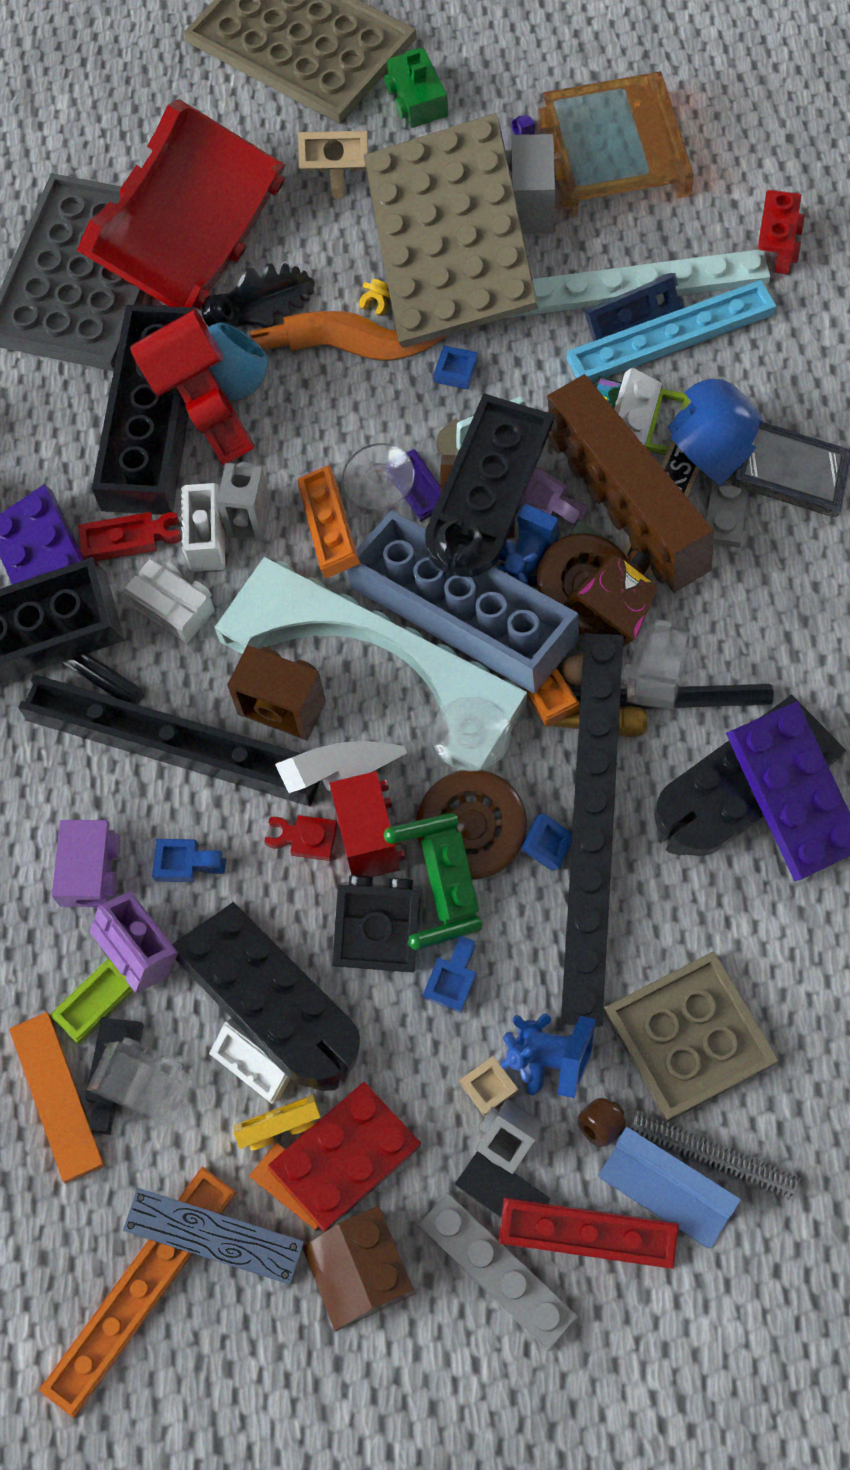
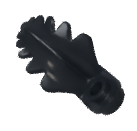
M271 263L265 266L261 277L254 268H248L243 272L233 291L213 295L207 299L206 304L202 307V316L208 327L220 322L235 328L245 324L257 325L262 328L272 327L275 325L274 313L282 317L291 316L292 312L289 304L296 308H303L304 304L301 299L310 301V295L314 294L313 287L315 286V281L308 276L305 270L300 273L298 266H294L290 273V267L287 263L281 266L279 275Z

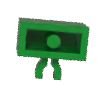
M424 47L416 48L405 52V54L387 59L388 74L384 75V82L389 95L395 94L397 97L395 104L401 119L407 118L410 127L414 128L448 116L447 93Z

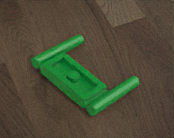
M454 813L389 827L384 832V839L389 844L424 836L421 845L439 921L444 922V925L410 935L408 943L413 950L423 949L459 938L460 935L465 936L478 932L482 929V921L475 913L479 911L462 834L461 831H456L458 818Z

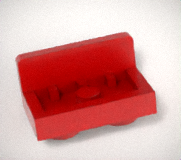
M767 190L758 250L777 253L774 273L788 275L790 264L798 263L801 242L795 241L796 235H802L805 214L799 213L802 194Z

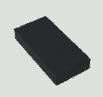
M478 1151L455 1182L456 1187L499 1218H501L504 1197L549 1203L551 1199L517 1174H511L501 1166L492 1163Z

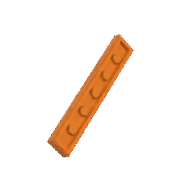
M202 1166L178 1201L222 1215L237 1192ZM148 1240L39 1388V1391L72 1418H75L193 1253Z

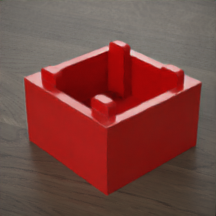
M377 771L329 782L351 875L376 877L400 871L399 862L405 860L404 850L396 851V846L401 845L403 842L389 844L384 839L385 830L391 827L386 810L392 807L391 798H383L382 792L389 790L387 780L379 781Z

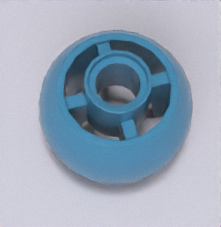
M221 322L208 327V330L221 350L224 359L210 367L228 399L234 401L245 399L261 386L266 377L268 368L267 354L253 339L237 328Z

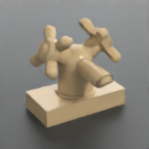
M298 132L299 169L308 171L320 169L323 173L330 169L331 195L335 199L342 198L344 196V169H350L351 172H355L358 169L366 170L364 155L368 154V132Z

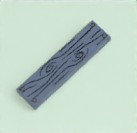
M137 1188L123 1228L125 1232L289 1285L304 1242L141 1188Z

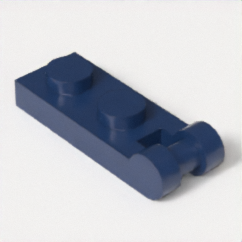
M664 274L656 278L655 281L584 310L593 341L685 308L682 297L677 294L676 286H678L676 274ZM662 293L664 301L658 305L656 295Z

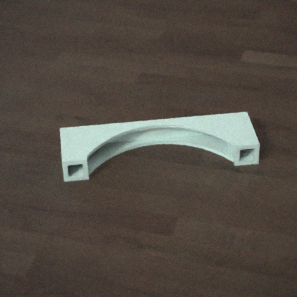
M263 557L215 626L219 642L243 654L247 645L260 649V647H269L285 641L312 636L354 638L388 650L412 667L426 682L437 699L444 715L450 743L445 750L446 762L458 770L478 769L487 771L527 706V692L508 678L502 680L496 677L479 662L471 661L469 663L463 660L446 645L437 644L436 646L430 643L413 628L405 627L403 629L397 626L380 611L373 610L370 612L359 606L357 601L349 595L333 593L316 578L309 577L306 579L295 573L291 566L282 561L275 563Z

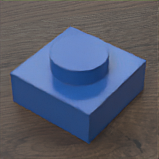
M443 345L434 371V382L468 390L478 362V352Z
M543 813L535 817L521 850L552 871L561 867L572 842V833Z

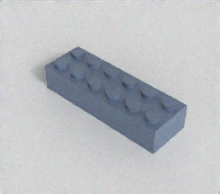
M391 510L357 548L361 564L347 570L351 588L535 694L579 640L578 613L494 566L478 576H456L455 559L458 552L462 551L459 547L448 573L440 570L431 562L425 548L426 529Z

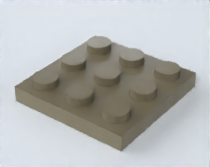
M714 951L604 1007L605 1015L666 1123L777 1065L779 1062Z

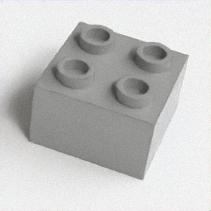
M553 134L511 135V150H506L523 234H553L555 201Z

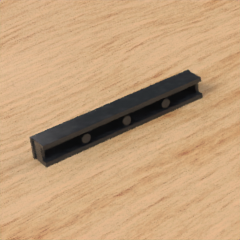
M33 674L31 678L33 685L26 701H21L18 706L25 717V721L309 807L312 805L320 781L306 788L291 793L288 792L275 764L302 753Z

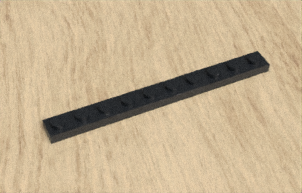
M584 633L561 1024L576 1025L579 1016L596 1019L595 1027L603 1026L624 635Z

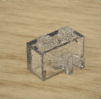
M657 619L655 623L644 622L640 637L637 636L631 642L629 658L633 659L632 663L625 662L623 667L621 685L628 686L627 702L670 710L674 709L688 658L690 629L671 626L672 622Z

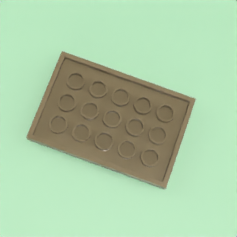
M214 0L184 31V36L187 43L341 124L388 71L387 59L402 55L416 40V29L360 0Z
M497 113L364 155L396 331L402 348L539 309Z

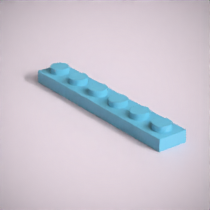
M758 280L567 351L566 360L576 379L585 374L593 383L598 381L599 376L604 378L773 316L777 306L763 282Z

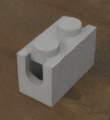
M242 462L236 468L235 464L226 463L217 497V505L227 537L263 542L272 504L263 467Z

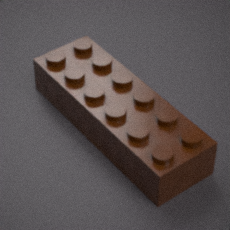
M584 374L548 394V413L554 414V423L548 436L552 448L558 454L564 453L574 476L578 479L582 477L588 484V490L593 500L597 504L603 503L608 510L613 525L618 530L623 529L629 536L633 550L640 551L651 560L650 567L655 578L661 584L665 582L675 593L712 571L714 530L590 379Z

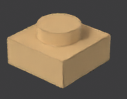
M494 1056L459 1080L462 1088L484 1117L491 1107L498 1109L506 1099L510 1100L519 1093L516 1085Z

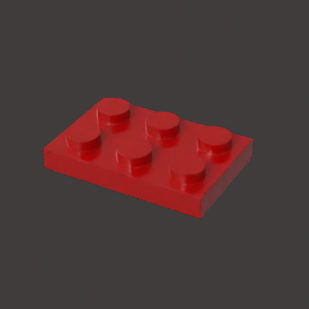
M362 1082L268 1164V1171L324 1233L338 1223L420 1148L421 1142L365 1082Z

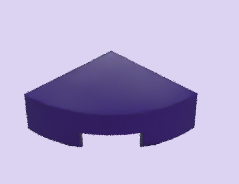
M523 114L512 120L511 129L514 135L535 134V123L529 115Z

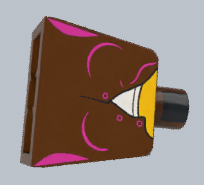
M636 550L631 552L626 561L620 556H612L563 605L577 612L580 619L600 634L624 635V647L638 636L657 591L656 585L644 576L651 565V560L647 555Z

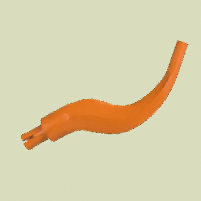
M346 311L300 313L283 317L284 324L250 330L251 339L263 350L289 345L292 352L324 344L375 360H395L409 357L430 348L446 337L442 336L402 348L399 344L396 330L381 327L356 313Z

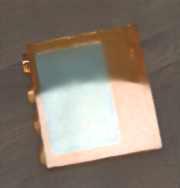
M661 71L543 92V107L538 108L539 125L541 129L547 128L548 133L546 134H553L555 181L561 180L562 186L559 187L560 201L562 207L568 206L571 218L578 217L579 201L669 184L674 185L677 198L691 196L694 174Z

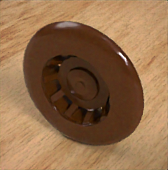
M576 533L564 536L546 550L540 561L537 573L538 591L564 604L597 570L596 567L592 566V563L599 568L614 555L620 556L625 561L627 557L619 547L604 537L589 533ZM578 559H582L583 564H578ZM578 617L579 635H584V633L600 634Z
M460 770L438 780L424 795L418 808L416 821L444 815L445 813H454L457 816L458 826L456 831H461L472 880L486 878L502 871L520 852L527 832L526 810L517 791L502 777L485 770ZM476 796V801L467 802L466 797ZM485 798L493 802L489 808L483 804ZM459 799L461 804L453 809L450 805ZM500 811L502 819L496 821L494 814ZM502 828L500 836L495 837L496 830ZM424 836L417 838L422 851L421 841L424 840ZM489 843H493V845L488 850L484 851L485 846H487ZM469 850L478 851L477 854L467 855Z

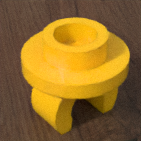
M373 278L371 284L363 283L362 288L369 292L362 295L359 307L366 310L371 301L377 300L378 307L375 314L383 316L388 311L386 298L390 299L388 284Z

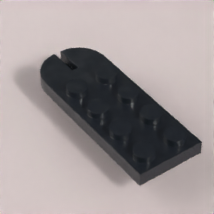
M483 393L425 531L426 552L431 562L437 568L448 573L460 544L465 545V547L462 548L461 552H458L455 559L456 576H478L487 572L496 564L553 426L554 414Z
M790 695L763 716L798 700L793 695ZM799 702L828 766H831L844 755L846 749ZM729 740L669 783L660 793L654 809L657 837L660 844L667 839L671 829L680 822L689 823L672 835L666 847L668 853L679 856H705L713 854L764 817Z
M234 902L172 944L178 952L175 960L288 1078L300 1085L321 1091L336 1090L339 1087L340 1079L344 1083L346 1082L349 1071L356 1063L360 1047V1036L356 1025ZM328 1057L334 1059L339 1068Z

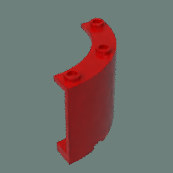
M178 99L167 105L147 145L152 150L149 158H147L142 168L135 165L120 188L119 202L114 204L109 201L97 215L89 220L77 251L169 307L197 308L201 311L207 299L210 298L211 289L230 261L238 263L246 249V245L243 242L253 228L270 195L276 196L282 188L285 178L281 174L286 164Z

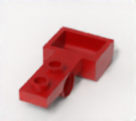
M196 308L131 345L132 355L157 397L175 387L178 389L186 403V409L192 422L201 433H204L222 466L254 449L253 441L210 367L221 362L224 356Z

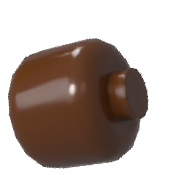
M597 1098L580 1112L577 1118L579 1128L584 1136L592 1144L599 1147L610 1145L626 1128L622 1107L617 1102H611L606 1098Z

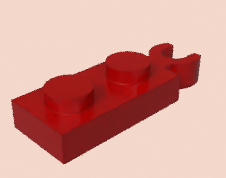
M151 512L78 524L81 554L84 560L93 557L95 561H102L157 551L156 541H164L168 544H176L182 541L179 529L167 530L172 525L180 524L177 513L169 512L160 516L158 520L153 521Z

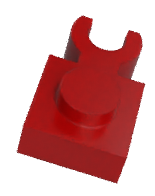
M298 815L295 826L289 825L281 817L269 818V825L281 828L282 834L277 838L265 837L264 842L266 846L279 849L290 844L291 856L331 861L338 825L337 820Z

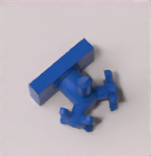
M524 503L517 515L519 539L515 547L513 542H505L499 557L500 560L504 561V565L497 566L496 568L503 572H508L510 576L526 585H536L537 576L528 575L534 572L546 550L559 540L558 518Z
M547 1013L542 1014L537 1021H524L521 1016L515 1015L513 1023L518 1027L519 1037L515 1039L511 1032L503 1036V1040L509 1049L506 1053V1059L501 1061V1067L503 1069L513 1068L514 1070H519L523 1081L527 1083L526 1093L532 1096L543 1088L545 1067L560 1070L558 1095L575 1098L591 1058L596 1019L579 1016L572 1035L566 1037L542 1032V1028L551 1022V1017Z

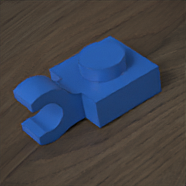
M156 839L152 877L156 882H195L196 871L210 874H225L226 858H222V851H198L199 844L195 839Z
M460 935L450 962L437 958L422 995L423 999L462 1014L477 976L476 972L467 969L476 947L474 940Z

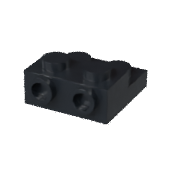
M349 875L348 882L339 883L337 888L332 966L414 973L417 950H413L409 946L408 939L410 935L418 932L420 926L422 888L413 887L414 880L403 878H389V886L374 885L373 877L362 875Z

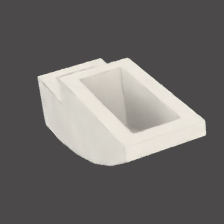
M344 742L315 748L275 765L289 793L306 788L320 780L323 781L327 791H330L329 782L370 773L407 754L404 746L385 742Z

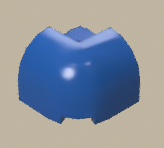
M707 379L694 384L684 392L691 403L681 410L667 427L672 433L671 439L699 469L721 486L757 448L752 443L759 426L764 422L756 407L737 387L723 379Z

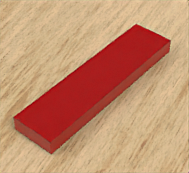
M504 1197L498 1243L674 1269L679 1224L672 1221Z

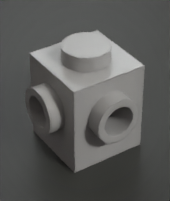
M506 1099L499 1111L491 1107L479 1125L478 1129L484 1132L476 1150L486 1156L492 1163L501 1166L513 1174L536 1140L543 1122L509 1099Z

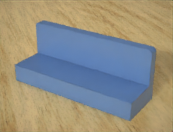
M627 1126L599 1173L601 1180L665 1221L677 1222L680 1231L706 1248H711L714 1245L727 1220L731 1217L741 1200Z

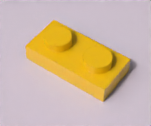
M314 1094L234 1124V1136L239 1149L250 1146L251 1150H257L275 1141L273 1136L288 1130L294 1135L311 1128L314 1125L313 1120L321 1118Z

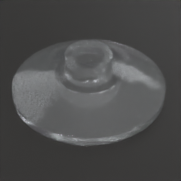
M387 443L371 444L358 450L348 460L342 474V485L348 499L357 507L368 511H382L399 504L408 495L414 482V467L409 456L399 447ZM377 480H387L384 484L380 486H375V482Z
M467 696L449 702L438 712L432 725V742L439 757L448 765L464 771H478L494 765L504 756L511 740V727L504 711L494 702L482 697ZM473 723L478 726V729L475 732H467L464 730V726Z

